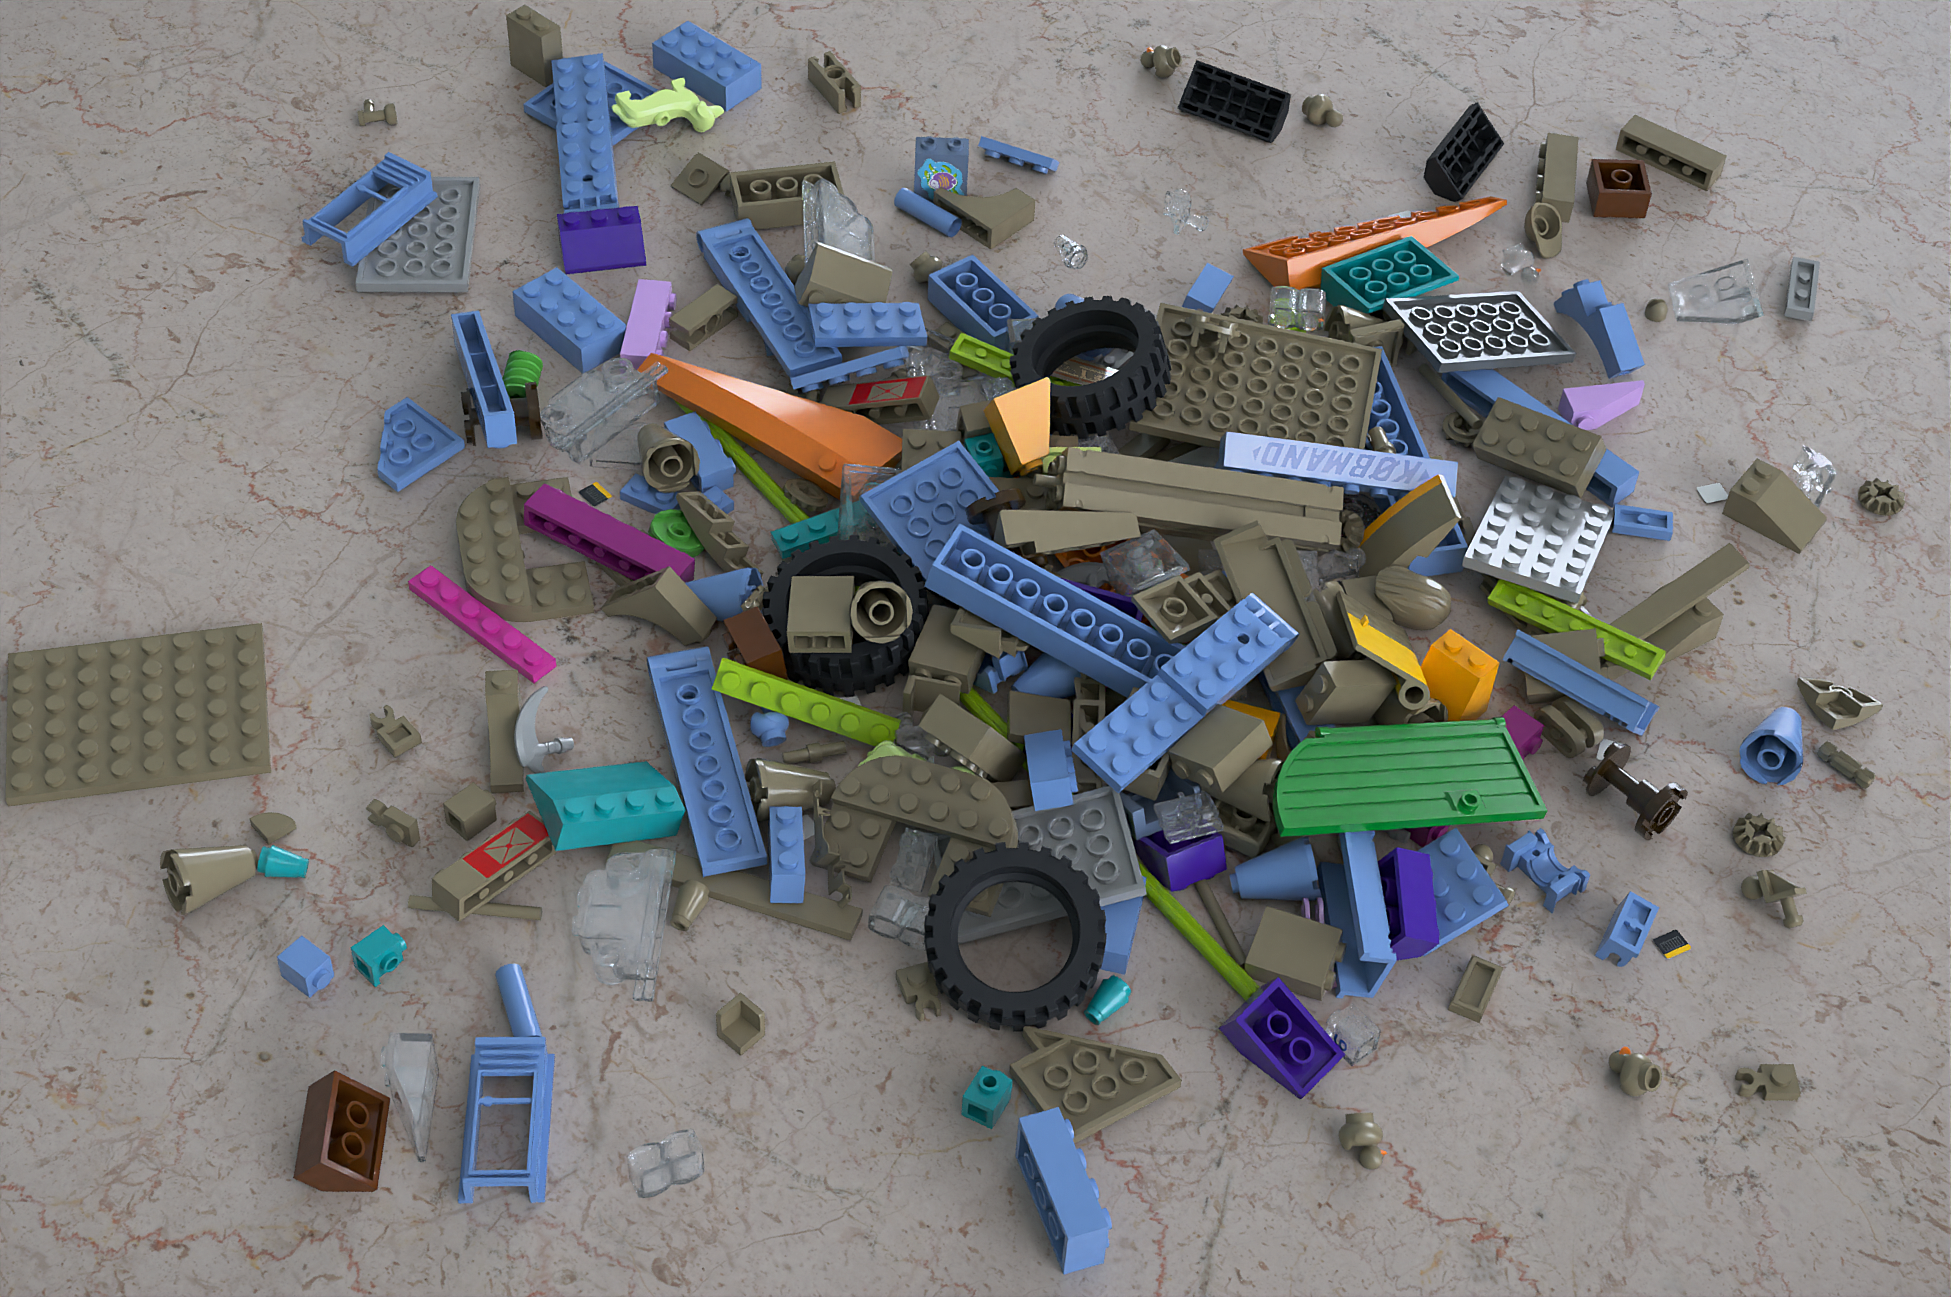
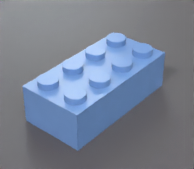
M686 21L652 43L653 68L673 80L684 77L686 88L714 105L721 106L726 112L762 89L761 63L689 21Z
M974 255L968 256L928 276V300L947 319L967 335L1006 352H1013L1012 348L1015 342H1022L1021 333L1025 329L1031 330L1033 328L1032 322L1039 317Z
M557 267L512 291L515 316L582 374L620 354L626 332V324Z
M1059 1107L1019 1118L1015 1156L1064 1275L1104 1263L1105 1251L1109 1247L1108 1231L1112 1229V1222L1106 1208L1102 1209L1099 1204V1190L1095 1179L1088 1178L1085 1170L1087 1168L1085 1155L1081 1148L1076 1149L1072 1124L1069 1119L1064 1120Z

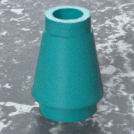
M272 845L271 848L263 846L259 856L257 872L265 873V877L305 878L309 859L275 845Z
M1111 975L1109 979H1103L1087 1008L1084 1010V1015L1090 1022L1099 1025L1129 1002L1128 997L1132 993L1130 987L1115 975Z

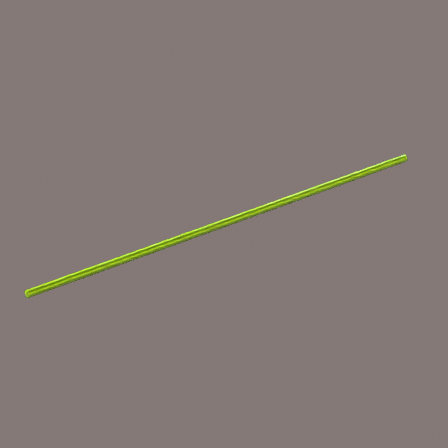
M675 401L686 414L693 412L692 410ZM698 415L702 421H706L709 425L713 438L720 441L724 454L732 458L734 464L791 524L810 518L797 504H792L791 499L785 497L784 490L728 432ZM855 586V591H856V592H857V590L859 589L860 586ZM973 687L969 694L960 692V701L975 717L1007 739V723ZM1011 742L1023 751L1024 744ZM1026 759L1022 766L1029 773ZM1138 860L1142 876L1147 877L1145 885L1147 895L1145 896L1245 1000L1251 997L1260 988L1259 985Z

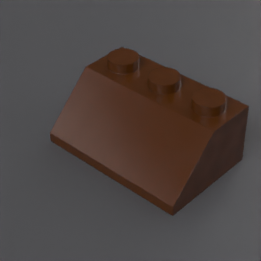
M335 1070L309 1085L293 1178L322 1192L376 1191L378 1189L390 1097Z

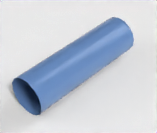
M907 188L900 189L895 196L894 205L948 237H954L961 227L960 218Z
M507 964L500 967L496 971L495 976L513 1037H543L521 966L518 964Z

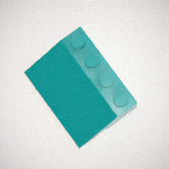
M1409 236L1323 267L1320 295L1332 306L1344 305L1369 314L1382 309L1385 299L1415 297L1459 280V275L1414 237Z
M647 761L526 775V782L555 851L677 836L685 813L684 805L675 786Z

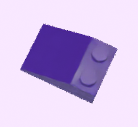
M1195 817L1149 836L1139 838L1137 841L1132 837L1134 849L1148 871L1171 892L1184 890L1190 884L1203 879H1211L1216 874L1227 870L1222 835L1209 826L1204 825L1203 822Z
M1279 977L1262 985L1219 1027L1220 1031L1241 1055L1299 1099H1302L1345 1055Z

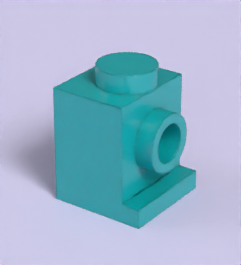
M382 925L351 947L354 967L376 987L381 984L379 977L386 972L393 971L403 961L402 952L407 949V945L398 933L392 934Z

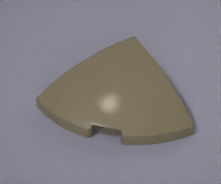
M1798 678L1797 681L1800 692L1809 707L1832 730L1845 728L1866 720L1879 712L1883 707L1882 703L1871 696L1851 687L1846 689L1842 686L1833 685L1832 681L1818 678Z

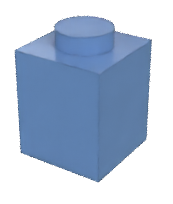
M303 936L299 937L277 956L281 976L309 998L318 990L324 989L334 977L330 956Z

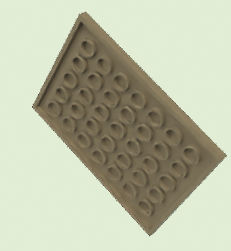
M1160 303L1156 321L1160 325L1172 369L1170 371L1171 381L1169 385H1165L1167 392L1164 397H1157L1155 399L1157 406L1152 411L1145 410L1142 413L1143 418L1138 422L1130 421L1129 430L1220 449V438L1226 432H1235L1364 450L1382 349ZM1192 313L1210 317L1209 323L1219 325L1220 320L1238 324L1237 330L1242 332L1240 337L1229 335L1225 353L1222 354L1218 353L1221 338H1217L1218 332L1206 329L1205 334L1200 333L1197 347L1191 346L1195 326L1186 324L1185 319L1186 317L1191 318Z
M262 623L8 653L5 799L8 806L271 773L264 631Z

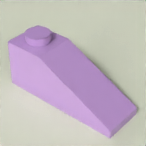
M1641 380L1565 388L1562 392L1558 410L1562 418L1576 427L1584 430L1597 429L1639 405L1645 383Z

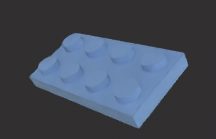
M849 302L808 304V317L815 347L926 346L927 334L919 303Z
M899 346L790 379L793 390L802 389V392L806 393L824 388L823 382L829 381L830 385H836L849 381V375L856 373L857 377L877 373L876 367L883 365L884 369L904 365L903 359L910 356L907 346Z

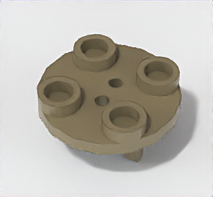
M1192 313L1191 318L1186 317L1185 323L1195 326L1191 346L1197 347L1200 333L1205 334L1207 329L1218 332L1217 338H1221L1218 353L1224 354L1229 335L1240 337L1242 332L1237 330L1238 324L1220 320L1219 325L1209 323L1210 317Z

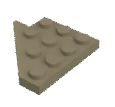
M1028 1026L1023 1028L1022 1036L1034 1052L1010 1064L1009 1070L1039 1112L1059 1107L1064 1120L1069 1119L1072 1124L1074 1144L1181 1087L1182 1081L1161 1054Z

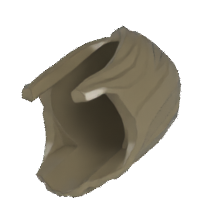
M1390 566L1379 571L1375 580L1376 597L1389 608L1395 624L1423 631L1434 629L1447 619L1451 612V595L1442 584L1430 577L1415 573L1401 566Z

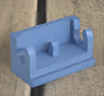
M1207 263L1188 292L1182 307L1194 310L1199 308L1204 312L1212 313L1234 276Z
M1630 891L1615 909L1595 956L1604 960L1609 957L1610 953H1615L1620 956L1617 963L1618 967L1625 966L1632 957L1637 958L1659 907Z

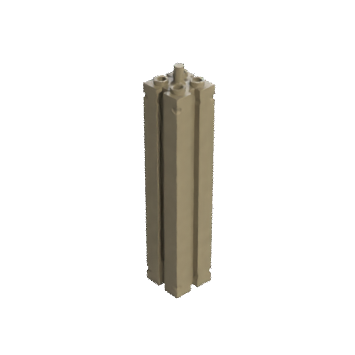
M1073 447L1066 448L1062 455H1058L1053 462H1050L1047 475L1035 474L1033 479V485L1053 488V491L1047 492L1045 498V508L1049 509V511L1135 513L1139 530L1142 532L1213 541L1220 536L1258 520L1268 541L1278 536L1281 541L1289 539L1293 541L1298 554L1308 553L1312 556H1322L1328 552V549L1333 550L1340 546L1342 522H1339V512L1343 510L1344 487H1327L1325 484L1093 450L1082 451L1080 448Z

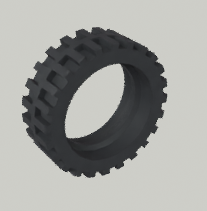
M1092 296L1085 297L1084 302L1074 304V301L1065 303L1066 307L1059 310L1053 308L1047 311L1048 316L1043 319L1038 317L1032 322L1033 328L1031 330L1025 329L1021 333L1022 342H1015L1012 348L1014 355L1010 356L1009 362L1011 366L1010 372L1016 389L1046 377L1050 378L1053 372L1064 362L1090 350L1119 348L1134 353L1124 367L1103 380L1081 386H1062L1050 383V435L1057 431L1059 436H1070L1073 434L1077 435L1078 439H1088V434L1097 433L1098 437L1107 435L1106 431L1115 428L1118 431L1126 428V423L1132 420L1138 422L1143 418L1142 413L1145 410L1152 411L1157 406L1155 399L1157 397H1164L1167 392L1165 385H1169L1171 381V363L1158 321L1155 320V316L1150 310L1145 312L1142 304L1136 302L1132 306L1127 298L1121 297L1119 301H1114L1112 296H1103L1102 300H1094Z
M837 535L829 537L830 542L820 545L818 540L809 543L810 549L804 552L797 549L791 553L792 561L789 563L782 561L777 566L778 577L770 576L767 582L769 592L763 593V617L782 650L789 679L794 683L801 679L804 682V686L814 690L816 687L822 688L824 693L834 696L835 691L845 692V697L855 696L854 691L864 689L867 694L876 692L875 686L882 683L886 687L894 684V676L899 673L906 676L909 673L908 660L929 615L926 587H924L925 582L922 580V573L919 567L912 566V559L906 553L899 556L897 546L888 543L886 547L881 546L878 538L870 537L868 541H862L859 539V535H850L849 540H838ZM792 576H854L855 586H861L869 581L893 582L899 585L910 598L913 609L911 623L896 640L886 643L866 640L852 644V653H789L787 623Z
M1019 841V848H1006L1005 842L995 843V850L986 853L983 847L973 851V858L965 862L962 858L954 864V871L949 876L943 875L939 881L938 891L936 894L931 895L928 903L929 910L927 916H925L924 923L925 951L930 973H933L940 993H945L950 999V1005L957 1011L961 1008L967 1012L968 1019L975 1023H978L979 1019L989 1022L990 1028L1000 1030L1001 1025L1013 1026V1032L1023 1031L1024 1026L1034 1024L1038 1029L1046 1027L1048 1020L1057 1017L1059 1021L1067 1016L1068 1010L1072 1006L1076 1005L1078 1007L1084 1001L1086 992L1089 988L1092 989L1097 981L1098 972L1102 967L1107 937L1105 932L1106 916L1105 911L1101 910L1099 904L1100 896L1096 888L1092 890L1088 885L1089 877L1083 870L1077 873L1071 867L1072 860L1065 855L1061 859L1052 856L1051 848L1042 845L1041 850L1036 851L1029 849V842ZM1023 882L1041 887L1061 903L1069 917L1073 938L1069 957L1061 971L1053 979L1036 989L1023 992H1008L993 988L979 980L968 969L961 956L958 945V928L965 909L982 891L1000 883Z

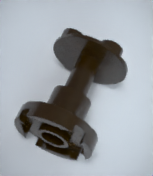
M536 381L525 382L526 397L510 398L514 411L515 427L530 426L531 440L543 439ZM466 388L465 392H461L464 415H469L470 419L464 420L467 443H473V446H476L474 425H480L475 408H472L470 389Z
M1020 489L1002 490L995 493V498L986 500V497H983L971 503L965 508L968 522L972 525L985 523L990 538L994 541L999 512L1001 510H1019L1025 505L1026 500ZM1020 546L1007 548L1041 568L1049 564L1046 555L1043 553L1023 556Z
M1613 742L1605 750L1603 755L1605 758L1597 767H1591L1586 772L1583 781L1587 784L1586 793L1590 796H1595L1612 784L1627 796L1626 804L1640 815L1635 825V832L1645 840L1653 839V831L1660 834L1675 819L1682 808L1678 801L1680 799L1686 800L1688 792L1676 782H1672L1659 790L1646 779L1641 782L1637 781L1623 770L1629 759L1631 747L1627 744L1619 745Z

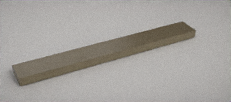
M638 840L615 843L606 858V865L677 888L680 885H684L686 880L698 881L708 887L710 891L708 897L850 941L863 914L862 908L849 904L841 908L839 901L804 891L803 903H770L769 880L737 870L703 877L697 858Z

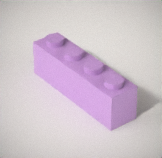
M638 279L620 352L622 375L635 376V371L650 353L664 356L662 347L666 348L668 342V331H666V328L671 329L669 317L672 316V312L670 311L675 310L677 300L676 293H672L671 282Z

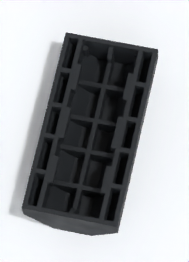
M1196 60L1178 109L1273 143L1281 132L1288 115L1291 94Z
M1478 102L1466 109L1426 161L1424 180L1435 195L1452 202L1464 198L1504 145L1503 140Z

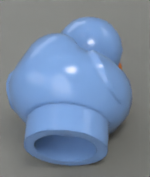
M761 707L764 714L755 712L752 715L750 730L753 735L761 739L762 746L772 747L786 741L785 732L789 727V719L786 715Z

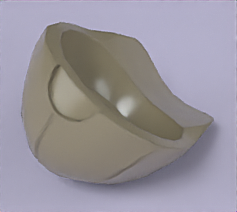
M1535 203L1526 214L1524 230L1526 236L1536 243L1541 257L1549 259L1561 252L1562 222L1559 212L1551 204Z

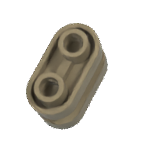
M1567 695L1555 700L1552 706L1546 705L1534 713V719L1544 725L1542 735L1568 758H1574L1584 752L1586 747L1591 748L1603 741L1604 727L1601 721L1590 714L1581 703Z

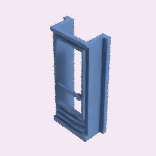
M388 152L384 155V160L310 219L302 221L305 233L302 237V242L311 246L324 235L341 244L344 263L353 267L438 197L437 192L433 191L431 172ZM388 183L400 188L389 199L377 194ZM373 196L384 202L348 233L335 228L338 223Z
M1519 629L1517 630L1516 636L1502 660L1511 663L1513 666L1579 703L1626 727L1627 730L1641 736L1644 734L1653 716L1659 710V706L1531 637V635Z
M1375 831L1339 833L1344 864L1320 862L1316 869L1324 906V923L1343 929V942L1347 943L1342 962L1336 961L1334 966L1337 984L1335 994L1336 998L1343 999L1344 995L1373 998L1397 961L1396 954L1392 953L1393 949L1390 948L1391 939L1388 938L1390 931L1375 844L1372 842Z
M546 1037L475 1038V1054H471L458 1203H473L474 1187L528 1186L530 1203H545L555 1054H548ZM484 1076H534L532 1098H492L491 1096L482 1098ZM492 1104H532L527 1170H476L482 1105L490 1107Z

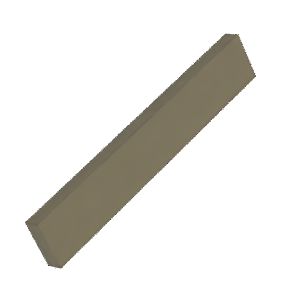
M1729 543L1609 625L1644 640L1749 569V562ZM1599 657L1600 664L1602 666L1605 662H1610L1602 657Z

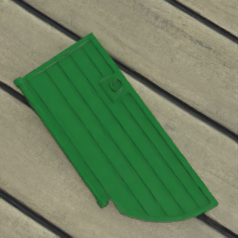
M1493 717L1492 719L1336 728H1328L1327 726L1316 727L1315 738L1304 739L1286 758L1278 774L1273 793V812L1280 837L1544 819L1548 810L1505 727L1506 721L1504 717Z

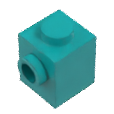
M993 433L964 439L965 449L988 477H1003V456Z
M981 1066L963 1095L961 1115L993 1129L1011 1099L1013 1080L999 1070H991Z

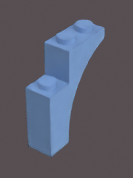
M1589 279L1579 281L1573 284L1574 288L1563 291L1561 293L1562 297L1553 302L1557 313L1570 316L1587 332L1598 350L1609 379L1632 373L1645 365L1624 303L1612 305V302H1608L1600 280L1591 283Z

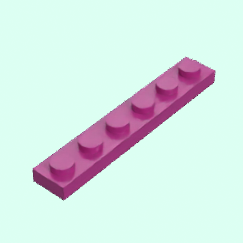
M430 565L408 581L409 590L511 667L518 669V672L532 683L537 682L556 667V658Z

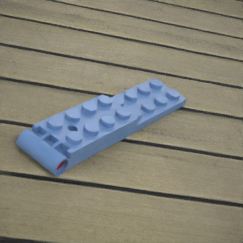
M603 53L551 60L564 213L619 208Z
M749 218L696 232L699 249L702 253L704 252V258L722 286L737 296L738 303L735 304L746 322L752 321L789 378L842 363V354L837 347L814 346L808 317V307L798 304L793 283L756 232Z
M1251 593L1165 663L1155 677L1076 741L1071 751L1117 793H1120L1172 748L1217 704L1222 705L1278 656L1288 650L1299 637V633L1260 598Z
M709 647L647 657L648 673L652 681L654 698L676 782L680 787L703 877L767 865L765 847L722 694L712 690L716 673Z

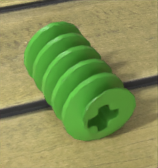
M522 350L509 353L502 378L509 399L526 397L525 382L536 381L538 386L543 362L537 355Z

